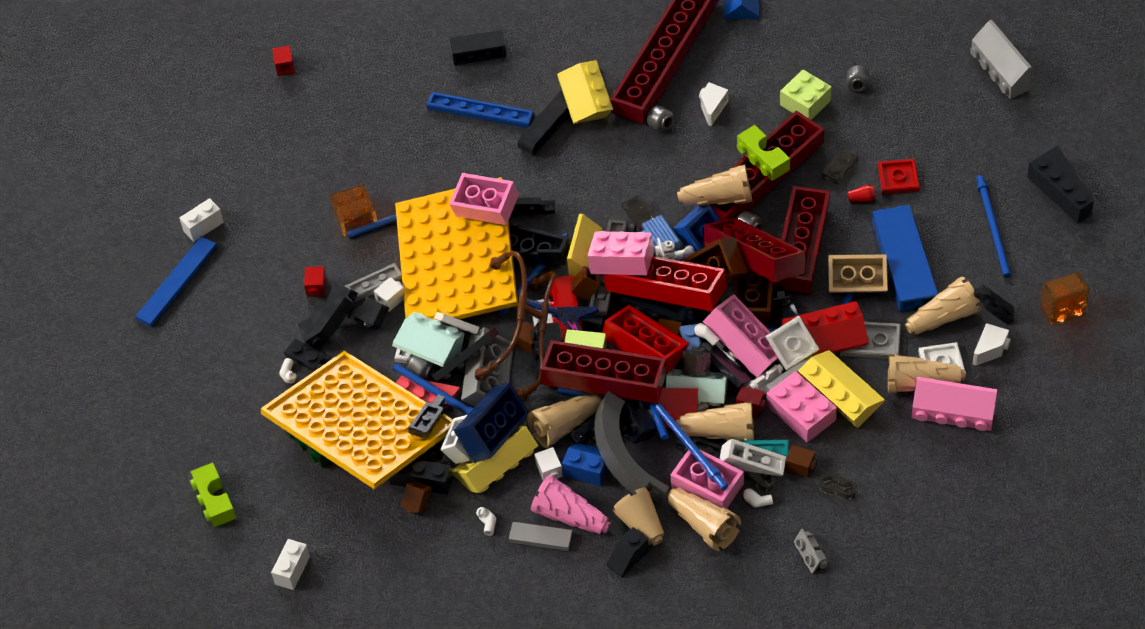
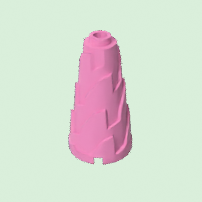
M548 475L538 489V496H535L531 505L532 512L554 521L563 522L572 527H579L600 535L602 532L606 534L611 525L607 516L589 504L585 498L571 491L570 487L555 477Z

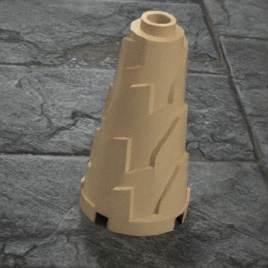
M745 165L695 181L693 184L680 188V191L677 192L679 203L683 202V205L703 206L752 202Z
M963 276L956 279L948 288L919 308L915 314L907 319L905 327L908 332L917 335L981 311L982 305L976 306L980 300L974 296V288L970 282L963 283L965 280Z
M889 354L888 393L915 391L917 377L960 384L961 381H965V369H961V366H958V364Z
M591 393L529 412L527 417L530 430L535 428L536 433L532 434L533 437L543 448L554 445L561 438L574 431V428L596 414L603 398L599 394Z
M752 402L725 405L723 408L688 413L676 420L687 436L726 439V441L730 439L746 442L754 440Z
M679 487L670 490L668 493V503L678 512L679 516L703 537V540L711 548L720 551L719 547L725 549L734 541L739 533V529L736 528L737 523L741 526V519L735 513L724 507L716 506L708 500L705 501L694 493H689Z

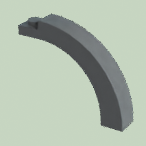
M608 391L597 409L594 424L596 443L602 459L614 477L627 490L635 495L637 494L635 490L643 487L647 488L651 499L659 503L669 487L644 471L628 453L619 429L620 413L625 401Z

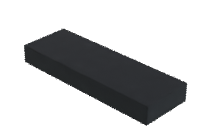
M708 341L700 344L698 350L737 388L750 383L751 379L716 344L712 346Z

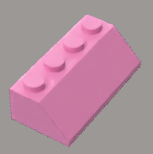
M734 294L718 305L703 321L756 378L778 360L777 355L765 337L771 332Z
M917 377L912 418L919 421L956 425L961 428L968 427L980 431H991L997 389Z

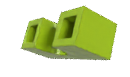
M753 125L737 135V149L740 153H744L749 158V161L761 170L764 176H768L773 181L790 170V158L779 147L772 151H763L766 148V135L757 126Z
M213 462L191 471L193 479L190 480L193 490H198L199 495L196 496L200 506L204 505L206 508L203 513L207 522L211 521L215 528L236 519L227 493L219 496L212 495L215 491L223 488Z

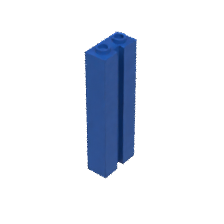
M910 205L872 211V225L881 254L887 255V274L899 312L914 310L917 306H924L938 293Z

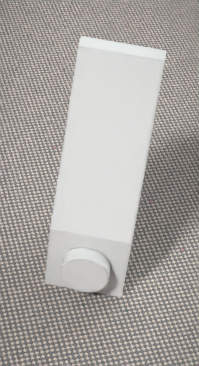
M730 439L722 445L720 460L742 471L782 476L786 456Z

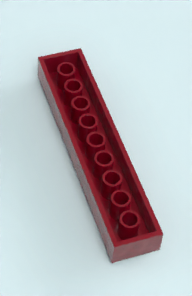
M672 0L612 95L610 99L613 108L612 114L642 124L646 122L648 112L657 104L719 0Z

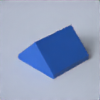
M724 0V19H759V0Z

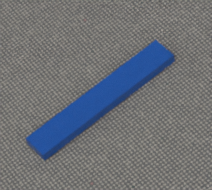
M436 92L431 93L426 105L427 109L523 128H528L534 118V111Z
M200 237L135 316L136 320L152 327L217 248L216 243Z

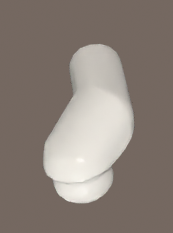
M689 245L683 250L675 251V260H683L694 254V247Z
M286 358L279 374L286 383L291 384L295 382L297 376L296 373L293 374L291 371L294 361Z
M750 488L744 491L743 497L745 501L755 508L773 504L771 494L760 496Z
M480 507L476 514L485 524L484 534L492 536L494 534L496 517L489 509Z

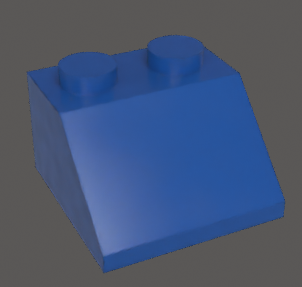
M710 205L697 206L673 230L684 245L693 246L695 252H698L705 248L704 225L720 221Z
M582 443L571 445L562 462L564 477L600 487L608 471V467L603 461L599 449Z

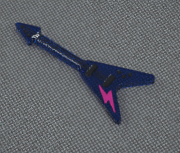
M527 297L526 304L541 311L542 303ZM549 306L548 313L554 315L569 330L581 331L579 326L580 319L597 313L599 309L598 307L555 308Z

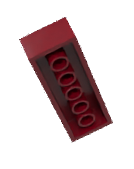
M793 186L781 240L805 251V273L797 275L796 278H786L781 280V282H773V289H775L774 287L782 286L785 291L811 294L830 207V191Z
M733 217L704 225L705 247L719 239L735 237L746 268L758 273L759 276L770 279L771 282H781L783 279L796 278L797 275L805 273V251Z
M550 340L540 369L542 385L602 395H606L610 391L617 397L658 403L666 377V358Z

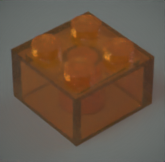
M364 184L329 195L333 213L343 236L347 235L349 230L377 221L374 206Z
M1079 272L1044 283L1040 308L1049 323L1061 322L1066 318L1079 316L1086 312L1089 287Z

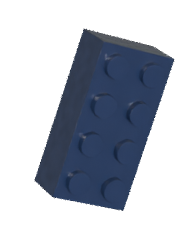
M508 382L493 387L453 431L472 461L476 463L492 458L526 420L529 411L512 384Z

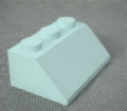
M414 312L404 320L392 346L444 367L461 353L465 333L456 327L447 326L439 320L430 319L422 313Z
M673 369L667 374L666 388H698V404L709 402V405L720 406L721 403H725L728 378L722 372Z

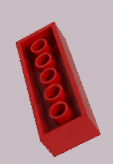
M656 256L652 257L647 275L603 274L606 291L713 311L727 288L725 269Z

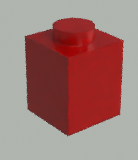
M290 46L273 48L277 76L295 73Z
M324 266L305 267L304 288L306 296H325L327 277Z

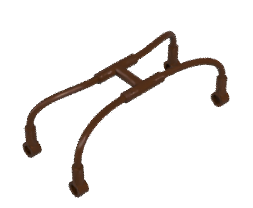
M516 251L505 252L499 257L491 258L490 268L493 270H499L501 264L507 261L510 256H515L520 263L522 290L519 296L516 331L509 347L496 362L487 365L485 368L475 370V379L478 381H485L486 376L493 372L511 353L519 338L525 312L540 320L538 330L540 333V369L545 357L544 334L546 333L549 311L548 300L556 273L550 271L530 280L529 287L535 291L540 290L541 285L549 280L541 305V311L527 305L526 267L522 256ZM541 370L534 384L524 389L516 390L522 401H526L527 396L533 393L541 384Z

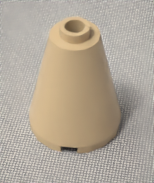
M644 487L635 490L637 494L632 496L628 494L615 504L613 512L630 529L634 527L646 536L649 545L656 546L663 541L664 531L649 491Z

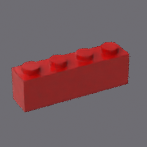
M572 275L556 277L549 298H553V301L550 302V307L554 309L551 312L556 315V317H552L553 323H560L561 342H565L567 329L572 330L568 322L572 325L575 322L578 331H583L577 298L571 292ZM564 309L562 317H558L560 310ZM575 313L573 321H569L571 314Z

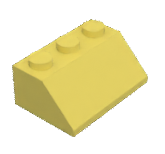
M597 60L579 63L557 74L573 124L606 118L613 110Z
M579 214L567 257L569 275H572L573 278L583 266L589 268L587 255L595 231H603L602 227L584 214Z

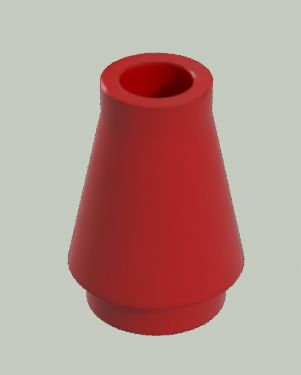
M867 184L848 191L849 202H872V200H876L874 186Z

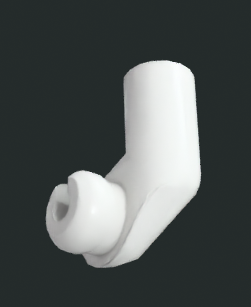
M699 323L695 326L694 331L697 336L705 338L712 346L718 342L719 338L705 324Z

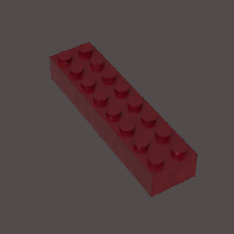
M796 110L766 137V148L763 151H772L779 147L790 158V170L773 181L768 176H764L761 170L756 165H753L746 155L732 168L741 165L746 166L752 202L722 205L710 204L720 221L736 217L744 211H749L824 144V128Z

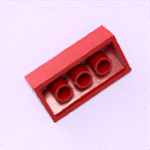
M857 301L798 315L820 349L813 353L812 356L828 350L832 353L869 345L864 318ZM797 316L782 319V326Z
M630 305L604 322L602 333H606L607 343L623 352L666 358V374L675 368L689 346V342Z

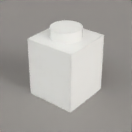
M391 277L374 290L376 301L390 307L388 312L404 300V286Z
M553 447L534 454L536 466L543 481L548 475L556 479L563 477L562 466Z

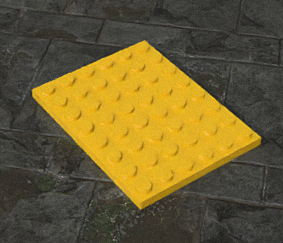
M455 189L395 203L402 284L404 286L405 318L416 312L422 313L430 319H435L436 312L456 319H463L518 306L513 256H510L507 261L502 263L499 270L490 268L491 258L499 257L505 252L512 251L509 221L507 225L455 216L449 205Z
M346 351L337 355L261 408L263 416L373 489H376L446 437L453 421L452 418L443 414L427 439L408 433L410 424L426 402Z

